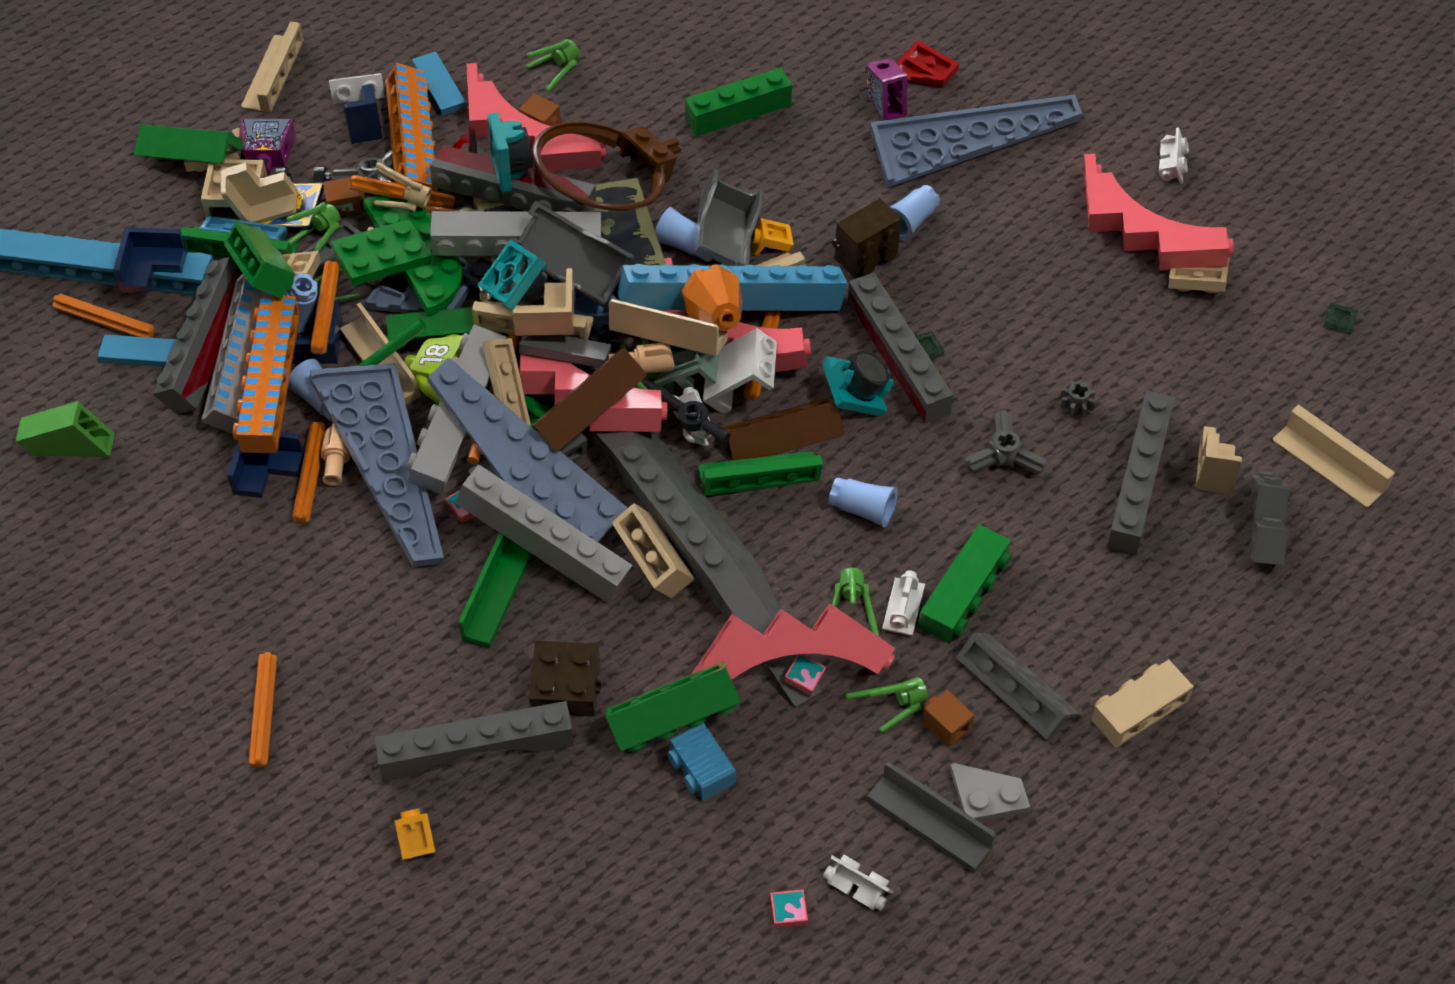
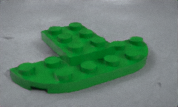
M381 195L363 199V207L376 229L331 241V249L352 286L402 272L427 316L446 308L452 303L454 295L461 288L462 265L458 256L432 255L430 237L432 214L420 207H417L416 212L408 209L374 205L375 200L408 203V200L388 198Z

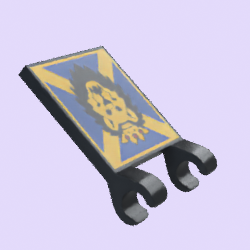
M325 165L315 166L313 183H293L297 188L296 213L311 209L320 204L324 192L323 182L331 181V174L325 172L327 169ZM287 166L276 167L275 174L286 173L288 170ZM286 173V175H287V176L289 177V179L292 181V179H293L292 174H291V173ZM313 215L291 222L286 220L288 216L263 222L264 224L285 226L287 230H311Z

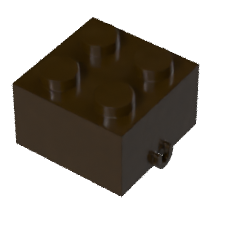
M879 198L841 220L836 226V239L832 240V245L835 248L834 259L855 279L862 274H870L876 266L884 261L890 262L898 254L901 217Z
M535 641L529 692L530 707L567 701L569 715L595 716L597 693L601 691V680H598L600 667L598 644Z

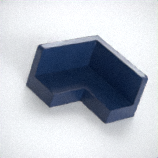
M372 84L361 86L364 101L344 105L351 144L383 139Z
M124 228L113 270L120 292L149 293L154 272L182 273L187 249L181 230Z
M339 300L334 301L326 353L321 355L311 352V340L316 314H314L311 336L296 337L292 364H300L308 359H316L319 364H338L341 342L340 328L343 324Z
M281 432L277 453H241L239 443H237L227 475L233 495L262 498L269 474L298 477L305 453L301 436L299 434Z

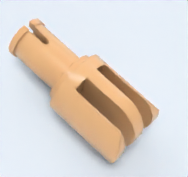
M669 344L637 345L634 352H629L646 374L674 370L675 364ZM608 354V360H609L614 354Z
M334 424L324 432L321 458L326 462L322 480L330 486H337L342 483L343 464L347 463L351 456Z

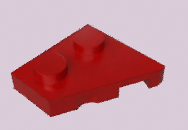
M919 40L896 62L907 74V82L944 87L959 70L958 62Z

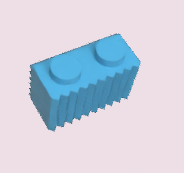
M704 722L669 739L670 751L667 752L668 758L675 769L681 768L686 775L683 779L691 794L697 792L701 800L704 801L736 783L735 768L728 760V757L725 756V753L719 747Z

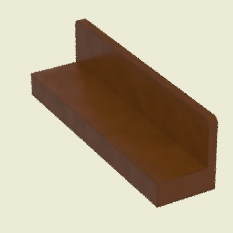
M622 348L534 422L532 426L555 451H559L646 377V373L629 352Z
M831 398L721 427L731 434L727 442L729 443L732 460L771 456L844 435L839 408Z

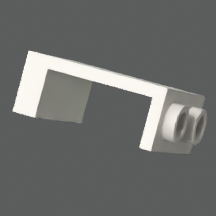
M756 328L723 346L718 354L716 384L711 385L705 379L703 401L720 413H727L732 410L733 390L752 379L768 390L773 389L777 342Z

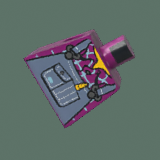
M892 59L870 62L866 66L867 94L882 121L906 116L907 74Z
M241 119L245 160H264L267 176L270 175L271 167L285 166L296 139L293 120Z

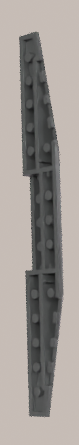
M590 425L583 430L626 488L629 491L633 490L649 513L653 515L659 526L693 569L694 577L728 620L733 614L764 634L781 608L761 566L707 497L704 496L703 492L667 446L652 432L590 431ZM797 654L782 656L761 663L795 709L821 694L818 684L812 695L809 696L783 682Z

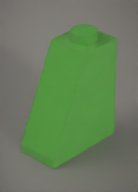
M77 401L22 417L15 442L32 456L110 457L115 433Z

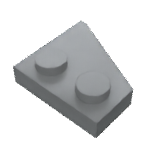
M956 763L950 765L951 775L962 811L977 821L1029 812L1030 805L1021 778Z

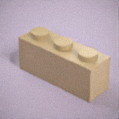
M633 503L611 522L654 589L673 598L694 580V577L651 513Z
M1168 659L1161 665L1154 664L1150 666L1139 679L1135 681L1133 679L1128 680L1112 696L1105 695L1101 697L1094 705L1092 722L1117 748L1187 703L1194 686Z

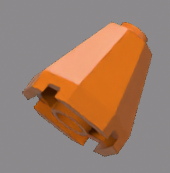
M718 264L709 266L710 269L704 271L702 268L694 270L681 289L685 302V311L688 316L696 320L716 324L721 331L735 328L741 319L743 304L740 282L737 275Z

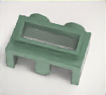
M689 349L680 352L671 351L675 364L674 370L658 372L657 378L653 382L671 395L675 393V382L683 389L687 387L694 388V379L690 375L698 372L711 385L716 384L719 355L713 356Z

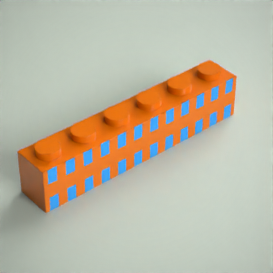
M396 63L385 80L394 171L437 192L438 188L432 186L430 164L434 160L433 150L435 141L432 140L433 122L430 120L431 103L428 102L427 93L429 85L426 83L425 71Z
M261 296L260 306L255 307L254 321L256 328L250 332L252 350L246 354V368L248 372L247 375L242 377V392L244 394L243 399H239L237 404L239 421L233 425V438L235 441H238L241 453H277L300 319L296 296H283L282 299L276 296Z

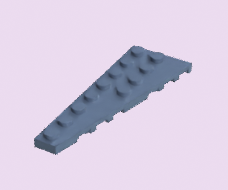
M1076 95L871 122L870 131L887 187L1079 122L1082 118V111Z
M449 357L428 376L430 386L447 408L449 407L460 422V427L465 433L469 434L477 445L479 453L485 456L493 467V472L500 479L598 543L614 527L611 522L628 509L561 451H555L542 435Z
M396 364L310 370L309 378L311 384L411 566L419 567L442 564L444 556L427 489L408 482L410 471L406 469L411 454H417L418 452Z

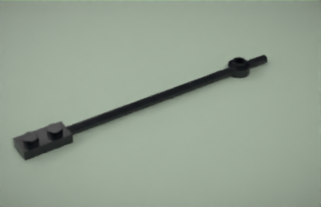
M481 257L462 274L463 281L480 292L478 283L492 264ZM646 377L641 380L648 390H661V401L667 402V406L678 413L679 423L683 429L687 431L703 429L724 444L730 439L731 434L708 419V411L703 403L698 401L683 403Z

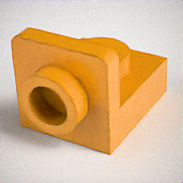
M761 218L754 227L751 236L752 255L759 256L764 247L790 252L794 246L790 225Z
M419 808L401 812V819L395 820L402 859L434 853L435 848L428 814H421Z

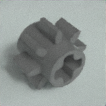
M1072 381L1069 389L1062 388L1060 408H1066L1069 416L1081 415L1085 417L1086 410H1094L1096 391L1090 390L1086 382L1074 383Z

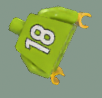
M451 334L443 338L427 339L417 355H407L404 361L415 376L418 388L438 405L441 399L428 383V376L448 357L453 360L454 356L460 357L462 350L458 348L463 336L458 334Z

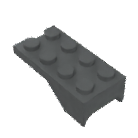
M714 169L700 192L694 254L704 261L710 262L714 259L721 262L722 265H749L751 236L762 208V189L756 193H747L721 181L718 178V170Z
M535 200L528 212L533 217L519 240L514 237L512 240L543 260L548 265L543 272L560 283L566 282L567 268H572L574 291L605 309L619 286L622 266L631 265L634 256L612 242L584 230Z

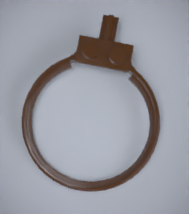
M571 121L555 124L544 129L533 143L532 159L541 177L562 195L593 208L627 211L648 206L661 197L664 185L670 180L677 160V156L674 154L680 153L681 148L678 146L679 141L677 139L661 143L644 126L621 131L603 124ZM564 134L582 135L612 148L618 146L621 148L619 155L622 158L635 155L654 172L651 179L652 192L645 200L630 204L603 203L582 197L560 185L548 173L540 155L542 148L549 140Z

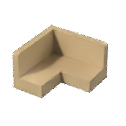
M225 159L223 164L209 163L201 196L206 218L207 216H213L215 207H230L221 196V170L247 162L258 178L261 179L268 177L264 160Z
M247 162L221 170V196L241 220L263 223L296 213L297 188L285 172L259 179Z
M567 268L565 283H545L544 305L515 306V309H513L515 336L574 334V280L572 268Z
M1204 426L1199 442L1196 489L1232 494L1242 464V457L1235 456L1234 445L1219 443L1220 434L1216 433V428Z

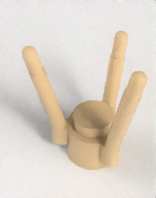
M381 163L376 164L380 173L407 186L404 192V199L408 200V203L375 200V206L408 209L416 212L417 207L425 209L432 192L430 187L414 182Z

